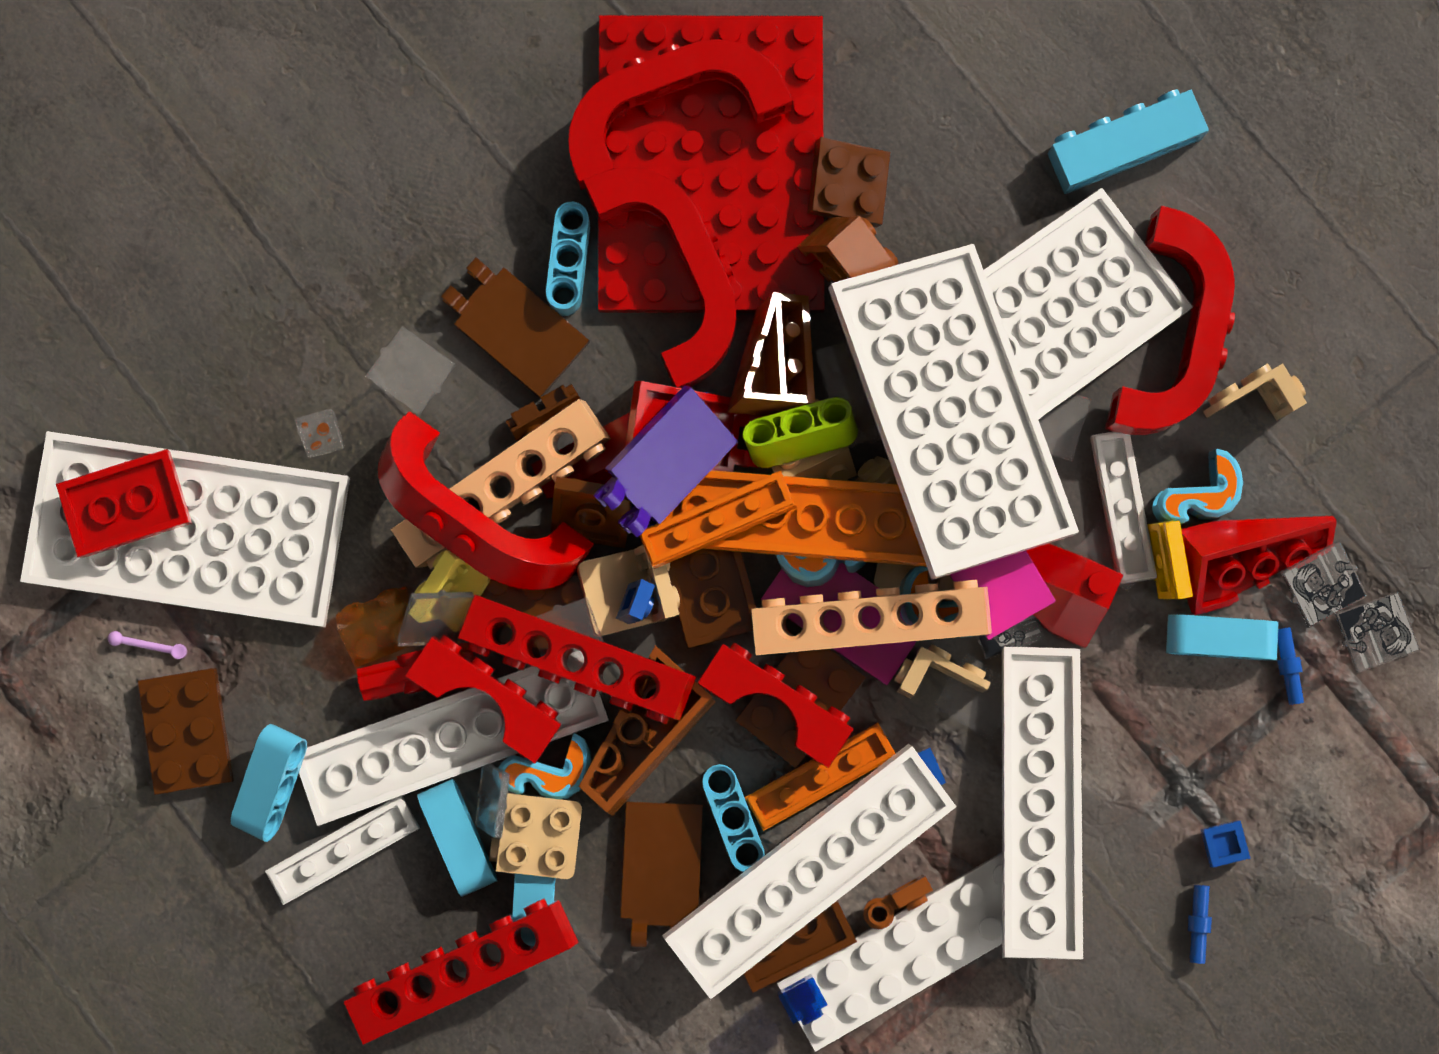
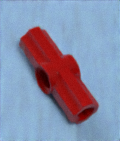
M469 642L460 643L459 645L463 648L459 654L472 662L474 660L473 652L467 650ZM422 650L396 656V660L356 669L363 701L384 698L401 692L411 694L424 691L425 689L405 676Z

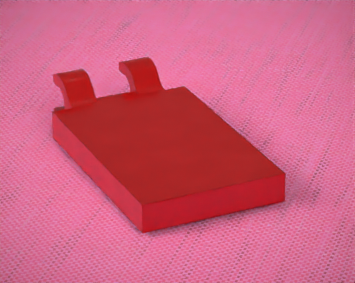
M634 381L625 447L682 388L645 381ZM695 391L737 441L739 428L744 429L750 421L764 417L761 415L727 413L731 397ZM736 443L715 465L712 471L733 472L734 466L758 468V466L752 462L747 450L737 449Z

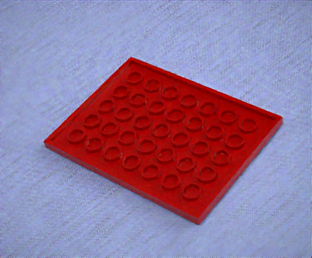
M599 15V81L623 69V65L630 60L636 58L648 60L659 56L658 52L667 46L678 44L680 47L694 42L713 39L729 40L749 46L765 56L776 67L783 77L793 100L790 112L756 124L746 98L736 87L723 81L708 80L624 111L611 123L606 135V147L615 169L626 167L640 168L667 177L681 187L690 197L702 221L709 220L718 239L717 242L713 243L718 256L725 254L733 272V276L728 277L735 296L736 313H755L756 309L773 292L809 296L810 313H824V277L819 272L823 265L812 253L805 257L797 248L803 240L824 222L823 216L807 213L815 142L820 137H823V16ZM629 211L601 223L598 218L599 313H705L701 298L667 225L657 216L645 211Z

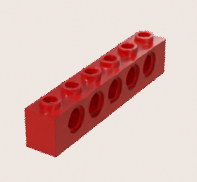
M475 594L458 636L459 639L469 642L467 647L469 651L489 657L491 651L504 655L502 661L504 664L523 671L526 664L540 669L537 676L557 684L560 683L562 677L576 682L573 690L592 697L596 696L597 690L611 695L609 703L631 711L633 704L647 709L645 717L664 724L668 723L669 718L680 721L696 679L695 676ZM509 624L513 632L512 638L508 643L501 645L497 640L498 630L502 626ZM544 637L548 642L547 653L541 658H536L532 653V646L537 639ZM575 651H581L584 656L583 666L579 670L572 672L567 664L568 657ZM616 664L620 669V677L616 683L607 685L603 679V672L607 666ZM652 677L656 682V691L653 696L644 699L639 693V684L643 679Z
M545 898L523 908L526 915L513 921L511 915H507L489 924L491 932L479 937L475 930L456 939L457 948L445 953L441 946L420 956L423 963L412 969L407 962L386 972L389 979L377 984L373 978L354 987L355 995L345 1000L344 1004L362 1044L364 1045L567 951L578 944L577 937L560 901L557 900L547 905ZM522 927L529 928L534 932L536 937L534 946L523 942L521 938ZM488 943L494 944L500 949V962L489 958L487 954ZM454 959L460 960L466 966L467 973L465 978L458 976L454 972ZM420 975L427 977L431 981V993H426L420 988ZM386 991L393 993L397 997V1009L391 1008L386 1003Z

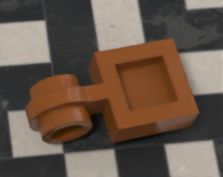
M918 876L889 892L883 898L869 900L863 909L865 922L874 929H884L892 923L895 909L906 906L907 910L910 911L927 902L928 898L925 894L933 891L926 876ZM878 906L884 907V918L874 920L872 917L873 909Z

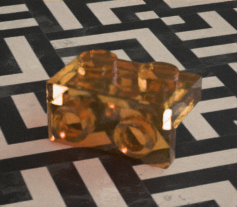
M406 586L399 589H386L377 598L364 603L355 602L349 604L336 614L338 632L355 668L427 640L420 620H417L408 612L412 602Z

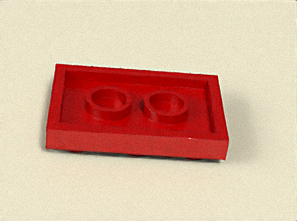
M168 449L56 484L78 558H85L192 524L171 452Z

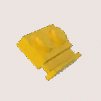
M1180 520L1147 524L1157 574L1155 581L1158 599L1193 597Z

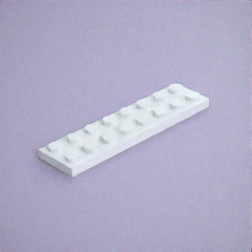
M1002 648V958L1083 959L1080 649Z
M575 651L571 653L567 661L569 669L574 672L583 666L584 656L582 652ZM534 666L526 668L524 671L520 670L498 678L502 683H505L509 678L527 690L524 698L537 705L542 700L559 712L556 719L561 722V726L551 741L609 721L598 690L595 697L573 690L576 682L562 677L560 683L557 684L537 676L540 669ZM471 688L308 747L299 775L316 824L320 826L516 755L518 752L503 742L505 721L498 703L484 691Z
M907 744L662 936L708 997L712 999L956 808V805L913 746Z
M1002 853L927 895L928 901L910 911L904 908L894 914V919L888 927L884 929H874L871 927L855 937L856 943L777 981L781 992L815 1052L1002 944Z

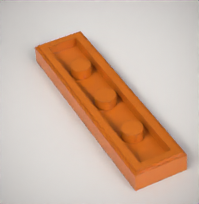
M780 470L666 519L660 524L652 525L640 535L652 567L656 569L797 507Z
M876 723L847 739L829 768L811 759L747 795L745 799L762 830L765 831L877 768L896 753L879 723Z

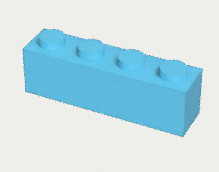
M1178 89L1172 90L1158 97V103L1145 107L1144 103H1140L1126 109L1123 112L1124 116L1111 121L1110 117H1104L1091 123L1088 126L1090 129L1076 135L1075 130L1056 137L1054 139L1055 144L1050 148L1048 156L1064 194L1202 140L1208 133L1209 128L1192 89L1181 94Z

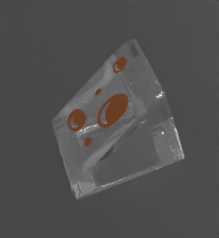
M332 409L295 419L308 459L345 448L336 414Z

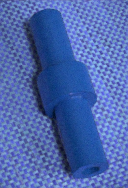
M1291 627L1278 629V647L1281 660H1277L1279 675H1284L1289 705L1304 703L1299 672H1303L1301 659L1296 657Z
M1194 885L1193 913L1188 915V931H1191V963L1205 964L1207 933H1211L1212 917H1208L1210 886Z

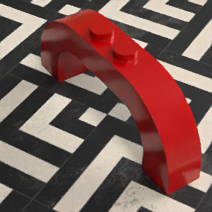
M720 39L698 41L683 47L674 44L663 48L658 52L659 56L651 59L636 58L628 61L623 65V69L606 76L592 86L579 102L572 117L569 129V152L580 190L585 189V179L615 169L606 147V135L611 123L624 111L703 81L718 80L733 85L744 95L754 120L758 124L792 110L793 100L783 77L776 67L758 51L738 42Z
M626 167L608 170L585 179V189L600 223L625 212L645 211L660 218L669 228L701 298L705 314L697 333L688 341L662 352L661 359L674 387H693L710 376L722 363L731 346L736 325V301L728 277L733 276V272L725 254L718 256L713 243L717 242L718 239L709 220L702 221L696 206L681 187L656 172Z
M1162 205L1151 214L1145 245L1152 253L1170 257L1185 268L1193 284V308L1190 313L1178 374L1170 389L1159 393H1149L1122 386L1113 393L1105 429L1129 435H1148L1166 430L1186 419L1204 403L1213 389L1218 371L1222 370L1226 363L1228 350L1223 348L1226 334H1230L1235 321V313L1231 312L1235 290L1234 271L1223 243L1206 224L1196 217Z
M411 411L397 422L379 458L378 478L385 496L405 519L481 574L511 587L528 590L553 588L568 581L577 572V566L585 560L594 543L565 522H562L550 535L539 539L520 537L505 530L441 484L428 471L424 461L427 460L440 432Z

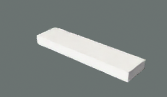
M1118 432L1092 435L1090 440L1114 569L1123 574L1120 584L1157 578L1131 436Z
M399 796L269 868L265 872L282 904L285 905L420 829V826L404 797Z

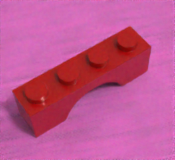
M443 634L440 640L434 636L431 637L405 676L437 698L450 690L461 687L476 688L489 694L498 703L504 716L505 732L503 742L533 763H536L561 726V722L556 719L559 712L542 700L535 705L524 698L527 690L508 678L505 683H502L493 677L492 673L495 669L480 658L475 657L471 662L459 654L463 647Z
M733 642L730 648L722 644L698 681V684L729 705L751 694H765L778 699L790 710L796 724L794 747L821 765L829 768L854 728L847 724L850 717L833 706H830L828 711L824 710L814 703L818 697L799 684L795 690L782 682L785 675L767 663L761 669L749 660L753 654Z

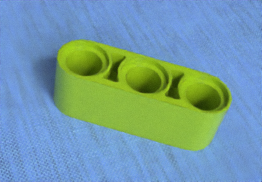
M840 397L821 400L754 419L743 430V438L750 458L756 466L761 468L774 467L846 447L852 444L858 435V427L852 407L847 400Z

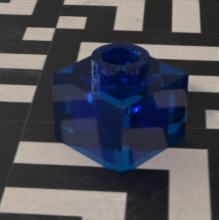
M812 974L777 992L793 1024L800 1020L803 1025L813 1022L823 1015L821 1009L828 1005Z

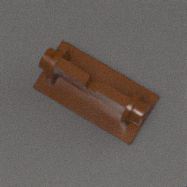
M572 384L567 387L561 385L540 397L546 407L540 412L533 401L521 409L510 413L512 417L507 419L506 423L517 442L580 399Z

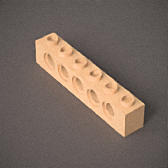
M578 399L455 484L450 490L466 502L471 498L477 500L480 512L495 523L500 524L512 515L509 510L520 501H522L523 505L534 501L543 494L541 487L552 479L555 482L556 477L567 478L574 472L572 466L584 458L586 462H589L606 450L603 444L611 438L586 401ZM569 433L574 439V448L569 454L563 455L558 450L557 442L562 435ZM538 455L542 460L543 468L537 476L532 477L527 472L526 463L530 457ZM505 476L511 483V491L508 496L501 498L495 491V485L501 477ZM407 519L390 529L416 568L428 566L430 570L434 569L433 562L441 552L447 550Z
M977 580L954 582V590L939 591L937 583L916 585L915 593L900 595L899 587L876 589L877 597L862 598L861 591L838 593V601L823 602V594L799 596L800 604L785 605V598L762 600V608L751 609L756 655L988 635L992 633L988 587H978ZM944 599H951L958 605V616L953 621H946L939 614V605ZM907 602L915 604L919 609V619L913 625L906 624L900 617L901 607ZM868 606L875 607L881 616L880 623L875 628L867 627L862 621V612ZM831 609L837 611L842 618L841 627L836 632L828 630L824 625V616ZM792 613L798 614L803 620V629L798 635L791 634L786 628V620Z

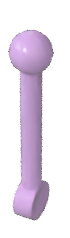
M113 631L108 635V642L112 646L125 644L172 654L176 659H183L187 655V648L182 644L168 646L124 637L118 631Z

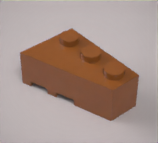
M773 292L756 309L727 413L767 416L815 402L809 296Z

